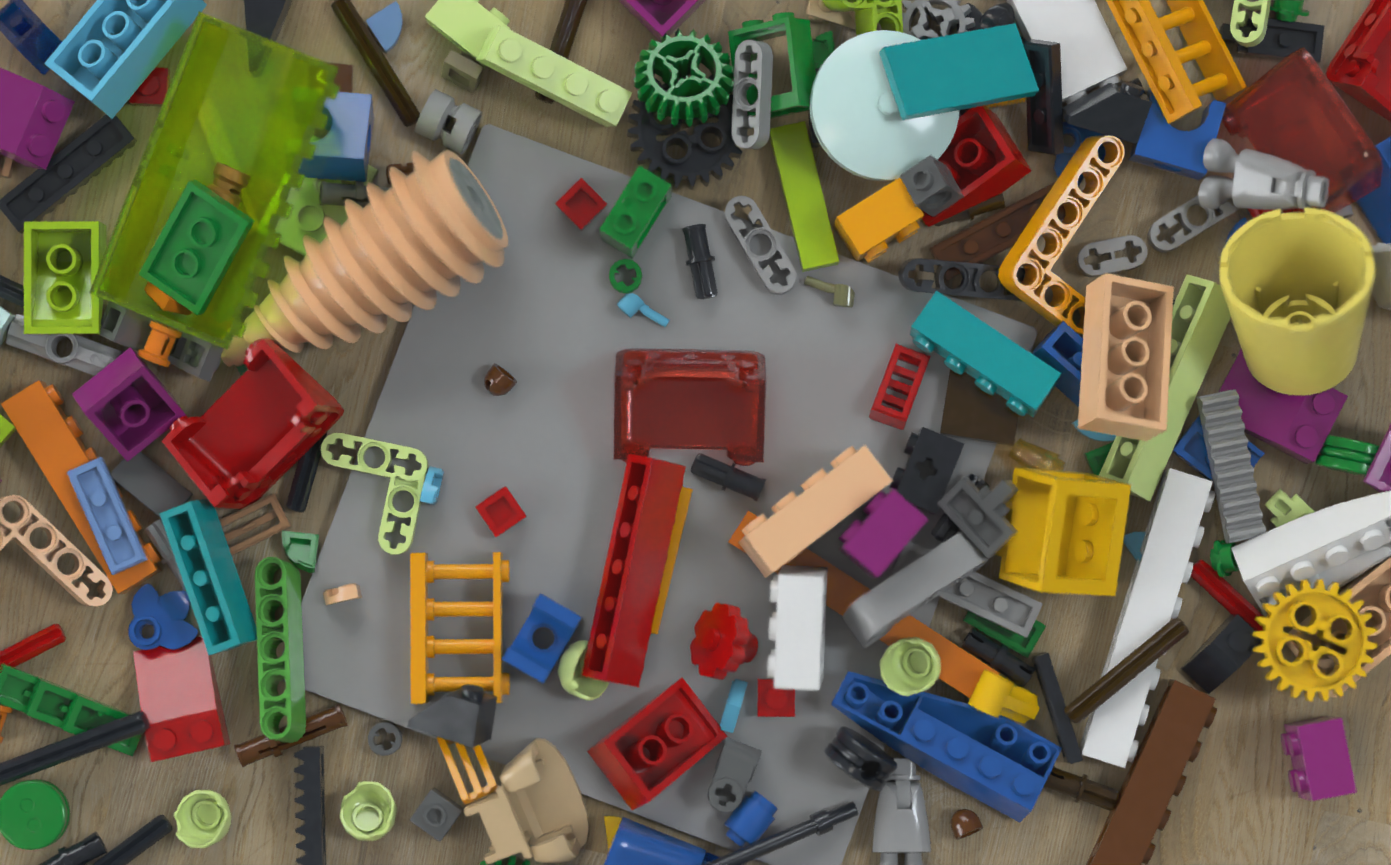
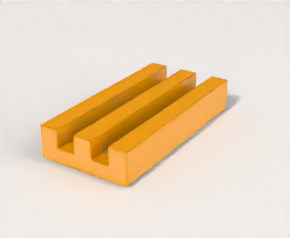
M436 737L464 805L496 791L498 785L481 744L473 749L488 783L484 787H481L465 745ZM455 743L474 789L471 793H468L449 747L450 744Z

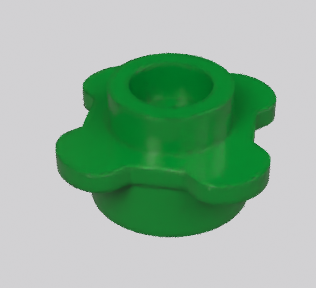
M1274 0L1273 4L1270 5V10L1275 11V18L1282 21L1296 22L1297 16H1309L1310 13L1307 10H1303L1304 0Z
M1220 540L1214 541V548L1210 551V560L1213 569L1218 572L1220 577L1225 575L1231 576L1232 572L1239 571L1231 549L1236 546L1235 542L1225 543V540H1221V542Z

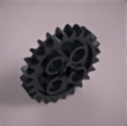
M711 74L707 79L713 81V75ZM654 78L657 84L665 92H668L669 85L666 83L662 84L659 80ZM733 94L729 95V101L726 106L720 105V112L717 116L707 112V120L716 117L718 122L702 125L703 122L697 117L693 118V124L690 127L687 125L688 128L694 127L692 135L689 136L686 131H680L681 125L686 123V119H679L675 127L672 123L661 125L654 119V114L657 111L648 113L646 102L634 100L632 108L639 114H629L627 122L636 125V127L627 130V137L637 139L630 145V151L642 152L637 158L636 163L640 165L649 162L648 171L653 174L656 171L661 172L660 178L664 181L668 177L674 178L673 184L675 189H678L681 180H687L689 189L693 190L696 179H700L702 184L707 187L710 174L716 179L721 180L723 177L721 166L731 171L734 163L730 157L740 158L742 154L741 149L735 146L736 144L732 138ZM708 133L714 134L719 138L720 145L713 148L707 147L701 141V137ZM673 134V135L667 137L665 140H662V141H657V140H656V137L659 136V135H660V136H665V135ZM671 145H678L684 149L686 155L681 159H673L668 156L666 149Z

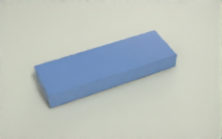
M99 457L68 471V477L111 574L116 575L147 561V555L104 458Z

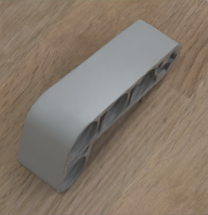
M961 531L862 595L848 607L842 619L861 646L866 648L885 636L896 623L977 571L988 559L966 534Z

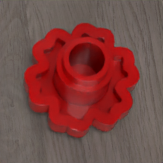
M717 602L713 605L711 611L704 610L700 619L694 626L696 637L690 644L691 662L699 666V674L701 676L724 680L728 672L735 673L739 665L751 662L757 654V637L748 630V620L745 617H741V610L737 606Z

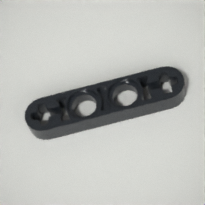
M912 258L905 261L900 266L898 272L901 285L905 289L914 292L935 293L937 290L941 294L1022 301L1007 289V295L1003 294L1005 287L1000 283L998 277L999 265ZM916 264H918L919 271L935 273L936 288H932L934 280L926 279L918 280L915 286L914 279L908 278L909 271L915 270ZM934 265L938 266L936 272L934 270ZM952 267L957 268L962 275V281L955 289L948 288L943 279L944 273ZM1019 267L1017 279L1023 280L1025 270ZM986 271H992L998 281L996 288L991 292H985L979 284L980 276Z

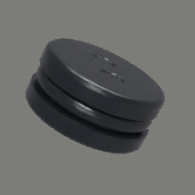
M846 726L840 727L836 733L837 737L833 739L832 743L828 744L824 751L826 756L858 782L875 791H881L886 785V780L898 768L896 761L860 733Z

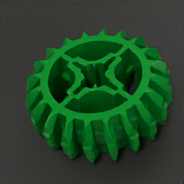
M679 28L675 32V37L671 38L665 33L661 37V43L651 39L648 43V50L642 49L639 54V61L636 62L634 67V73L636 74V77H634V87L638 90L637 97L639 101L646 102L648 113L657 111V118L660 122L667 116L671 117V123L674 127L679 122V119H686V124L690 127L693 124V118L696 117L705 123L708 116L707 112L717 116L720 112V105L726 106L729 101V94L733 91L734 82L732 81V78H734V68L730 65L729 54L722 53L720 42L710 45L711 38L708 33L701 39L696 38L697 33L694 29L689 33V36H682ZM700 63L706 66L712 73L713 81L707 79L706 74L699 70ZM655 74L661 76L662 81L669 85L668 92H665L654 79Z

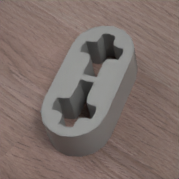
M1135 235L1093 242L1085 245L1078 252L1076 265L1079 271L1088 277H1100L1105 273L1114 274L1133 270L1145 261L1147 246L1140 237ZM1125 243H1130L1132 248L1139 249V254L1134 257V262H1129L1128 257L1115 259L1114 253L1124 250L1126 248ZM1090 250H1094L1096 256L1106 254L1109 256V260L1098 264V270H1093L1092 265H1085L1084 259L1089 256Z

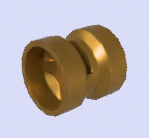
M217 162L213 170L214 180L207 188L238 209L241 202L239 194L242 188L247 187L251 176Z

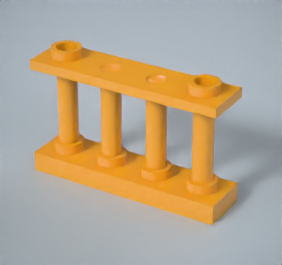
M1106 0L1168 124L1203 106L1199 99L1203 95L1212 92L1217 101L1223 102L1247 88L1203 0H1165L1172 13L1159 18L1149 0ZM1179 26L1188 46L1175 51L1165 31ZM1195 59L1205 79L1191 84L1182 64Z
M493 552V564H435V561H428V553H410L411 704L429 703V696H435V692H454L462 688L463 685H477L484 688V692L494 691V696H497V703H503V695H510V673H503L502 660L503 582L510 581L509 560H503L502 552ZM435 579H493V601L435 602V598H428V583H435ZM493 616V639H435V636H428V621H434L435 617ZM435 654H494V676L435 677V673H428V658H435Z

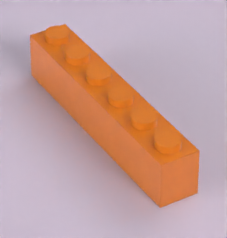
M38 380L1 403L115 590L118 594H126L161 572L162 570L158 562L162 558L151 541L145 544L138 532L142 529V525L133 511L129 510L127 511L148 560L116 575L111 574L67 474L68 471L99 458V455L93 447L87 449L83 444L80 436L84 432L73 415L68 418L60 407L64 403V399L54 384L47 386L45 382ZM116 485V488H117V490H118V492H119V494H120V497L122 498L123 495H122L120 489L118 488V486Z

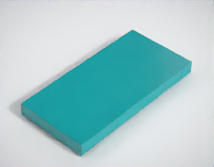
M1016 23L886 46L879 52L902 121L1035 96L1039 91Z

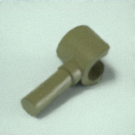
M810 276L806 277L805 285L834 294V306L853 307L855 293L848 285L829 284Z

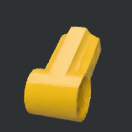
M984 669L968 702L971 706L993 717L999 718L1002 715L1022 724H1025L1030 719H1035L1040 709L1036 694L1016 686L1008 679Z

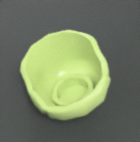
M918 637L903 638L891 644L880 660V675L889 689L902 696H910L928 690L935 684L941 673L940 655L931 643Z
M579 640L571 644L561 656L558 666V677L565 691L578 698L590 701L599 698L607 689L609 682L582 676L589 641Z
M362 781L343 797L340 821L346 833L356 840L376 841L384 837L393 827L397 806L389 789L379 782Z
M198 789L182 798L174 813L178 829L176 836L190 848H207L221 841L228 833L231 825L229 805L226 799L214 790Z

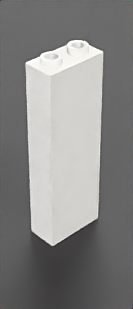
M1006 0L1011 5L1015 20L1027 41L1036 39L1060 43L1062 103L1066 102L1068 105L1087 95L1086 92L1098 86L1101 88L1108 83L1118 85L1122 82L1120 76L1126 72L1127 67L1095 0Z

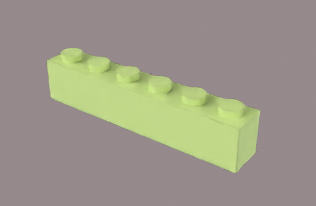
M1186 274L1173 305L1167 430L1148 441L1116 436L1099 474L1101 477L1131 484L1130 495L1151 501L1231 315L1222 287L1216 282Z

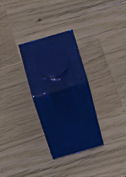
M10 0L0 10V31L44 76L50 70L44 63L62 41L23 0Z

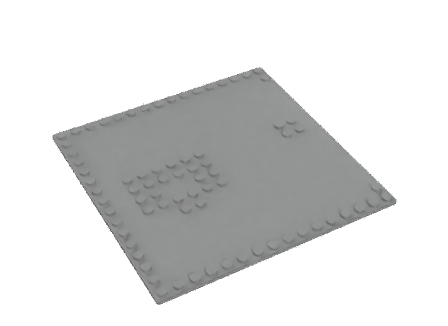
M486 124L480 131L468 167L487 191L505 226L508 235V246L504 248V263L501 267H493L483 261L484 277L480 283H471L460 277V291L456 297L443 295L436 290L437 301L435 307L431 310H424L414 305L412 317L407 323L364 437L420 450L427 457L428 468L432 466L443 469L444 474L438 502L435 505L421 502L411 547L403 554L392 555L385 552L378 541L390 478L354 470L351 471L317 560L315 573H312L301 602L305 690L408 728V721L451 693L435 692V696H429V703L411 704L410 553H428V561H435V564H493V552L503 553V560H509L510 581L503 582V656L519 634L540 593L583 617L564 652L576 641H589L628 454L684 465L686 469L682 487L691 488L693 492L659 634L651 633L640 686L633 687L609 682L607 689L599 698L588 701L571 695L563 689L558 677L560 659L545 683L536 680L503 660V673H510V695H503V703H496L492 737L481 744L486 758L506 765L535 738H545L556 746L566 759L581 794L736 851L741 849V847L725 835L729 828L724 825L733 811L723 812L716 810L709 803L707 796L709 786L716 771L715 766L726 738L653 800L633 811L594 762L587 750L681 677L684 678L720 726L732 681H735V679L742 680L748 683L734 732H724L728 738L762 751L754 775L747 785L743 798L745 796L750 797L756 791L778 808L773 815L775 820L758 841L810 819V815L823 809L828 812L853 801L858 810L857 816L834 825L832 831L820 836L815 833L756 859L770 865H841L869 787L845 773L826 756L824 751L828 744L832 743L833 739L837 737L836 733L842 726L860 733L882 750H884L886 744L832 706L831 703L848 671L883 680L880 675V660L889 646L878 640L872 645L863 648L842 619V616L826 606L824 678L820 690L795 689V717H757V679H774L767 677L768 655L771 654V649H775L776 640H769V620L772 617V612H777V603L770 602L771 579L773 580L774 575L778 574L773 572L765 578L749 556L728 543L748 510L758 517L764 514L769 519L775 514L771 507L792 491L796 496L803 493L804 490L800 485L823 468L828 474L834 469L830 462L849 447L853 446L858 451L866 445L889 477L893 479L897 467L904 469L910 456L903 452L911 432L918 434L920 429L924 427L940 434L950 368L944 364L945 358L932 351L929 354L918 348L913 343L914 337L910 335L911 326L934 293L907 290L901 285L898 276L839 254L838 265L802 272L794 237L772 230L797 274L795 285L789 292L774 294L767 290L727 224L725 212L673 192L672 197L632 259L601 240L599 231L630 181V176L496 126ZM581 177L608 204L582 231L555 205ZM732 215L734 221L741 219L747 228L745 231H740L742 237H746L751 230L762 227L756 223L752 226L750 221ZM697 224H706L705 229L710 255L715 256L712 266L718 292L717 296L702 300L696 297L691 268L686 266V261L689 260L685 236L682 231L684 227ZM765 235L754 236L749 244L751 251L759 256L767 254L772 246L770 239ZM776 253L769 261L759 263V265L764 269L769 264L773 271V277L769 279L772 284L778 282L783 287L787 285L786 277L790 274L787 270L780 271L774 262L777 259H781V257ZM630 259L639 265L642 272V282L632 294H636L649 308L668 318L669 322L666 327L646 317L639 310L629 318L617 306V303L626 294L619 293L610 284L609 271L616 261ZM625 266L617 270L620 275H615L617 283L623 281L626 286L634 283L632 277L636 278L637 276L634 270L628 271ZM810 276L829 284L848 285L855 293L853 307L834 306V294L805 285L806 277ZM943 294L1028 352H1031L1037 336V331L1033 326ZM896 344L931 356L904 430H899L869 418L872 405ZM898 360L896 364L914 372H917L919 368L901 360ZM494 363L504 368L517 380L516 385L506 395L494 396L484 386V378ZM892 374V379L912 386L913 381ZM888 388L886 390V393L907 400V395ZM884 403L881 404L883 406L889 407L899 412L903 411ZM947 436L964 443V447L944 496L963 477H968L971 473L979 477L977 479L979 482L981 479H984L996 443ZM379 447L369 448L364 455L365 463L371 468L380 467L385 461L384 451ZM391 450L392 462L387 472L394 473V465L406 468V475L412 476L414 470L421 469L422 464L416 461V455L411 454L409 460H402L396 458L398 450ZM702 453L730 466L732 463H735V468L761 479H766L758 500L754 501V499L728 488L723 491L721 490L723 486L693 474L691 467L697 454ZM357 458L355 460L354 465H358ZM925 460L922 464H916L915 468L920 471L919 478L924 480L926 476L934 475V470L930 469L931 461ZM888 484L881 491L886 494L889 491H891L892 488H890V484ZM504 486H507L527 517L496 538L475 506ZM408 491L398 492L393 498L394 508L399 512L409 511L414 505L413 495ZM873 497L806 547L869 589L875 588L893 576L890 573L899 554L879 577L872 579L838 550L843 545L838 538L856 519L861 523L866 518L867 514L862 510ZM940 506L936 514L916 508L928 520L912 537L911 542L930 551L942 544L931 535L932 529L944 514ZM390 514L388 522L395 521L396 525L393 533L386 534L385 540H389L391 548L396 549L398 543H405L406 536L400 534L401 525L404 523L409 526L411 518H399ZM435 579V583H428V598H435V602L493 601V579ZM352 583L360 585L362 598L325 606L323 596L325 590ZM934 598L910 615L929 627L940 598ZM717 602L739 607L741 617H745L748 620V630L758 640V651L755 658L749 663L739 665L735 673L728 672L724 680L701 676L699 674V666L691 662L690 651L691 641L696 637L694 632L696 622L700 619L704 610L711 611L713 605ZM493 616L435 617L434 621H428V636H435V639H493ZM541 627L535 631L533 641L538 648L547 649L554 642V634L549 628ZM435 654V658H428V673H435V677L494 676V654ZM494 691L484 692V693H488V694L494 695ZM411 729V730H413V731H416V732H419V733H421V734H424V735H427V736H429V737H432V738L437 739V738H436L437 736L430 735V734H427V733H424V732H421V731H418V730ZM465 745L467 751L475 753L472 747ZM726 784L723 789L717 788L714 795L719 797L718 804L724 806L726 801L733 802L735 799V795L730 792L731 786L729 784Z

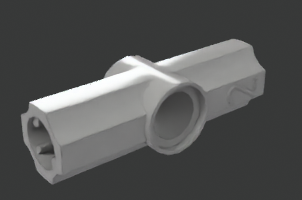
M16 314L11 322L6 340L7 345L93 376L124 353L76 334H24V316ZM70 338L73 343V351L69 356L60 358L56 351L57 344L62 339Z

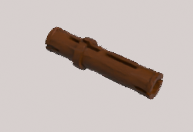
M336 704L334 707L306 717L305 733L296 742H281L270 739L263 734L241 744L234 745L235 751L242 767H246L271 755L279 757L283 755L282 751L341 727H346L348 723L341 705ZM287 725L279 728V731L281 733L284 732Z

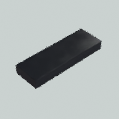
M1036 39L1024 41V48L1039 88L1035 96L1026 97L1028 151L1058 155L1064 153L1060 43Z
M1044 652L1032 656L1033 666L1059 746L1062 748L1061 752L1064 762L1073 764L1083 761L1071 721L1064 711L1066 705L1050 655Z

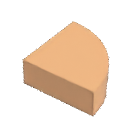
M356 583L327 589L323 592L325 606L362 598L360 585Z

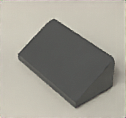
M141 451L128 462L123 459L110 473L112 479L160 518L159 513L187 503L193 495Z

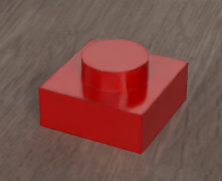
M155 67L129 98V103L131 105L168 107L170 69Z
M582 177L555 203L580 231L587 227L608 206Z
M504 486L475 506L496 538L527 517L507 486Z
M757 679V717H795V689L774 688V679Z

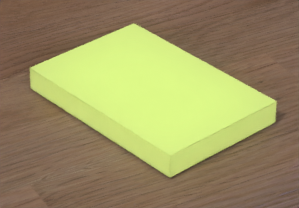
M312 135L309 142H316L320 138ZM368 165L366 182H363L365 186L369 182L373 183L379 172L378 169ZM291 173L262 226L263 230L261 233L305 257L307 253L303 244V236L309 235L321 243L327 237L323 223L325 216L331 217L341 225L348 219L345 206L320 205L319 192L321 181L353 185L355 181L293 177Z

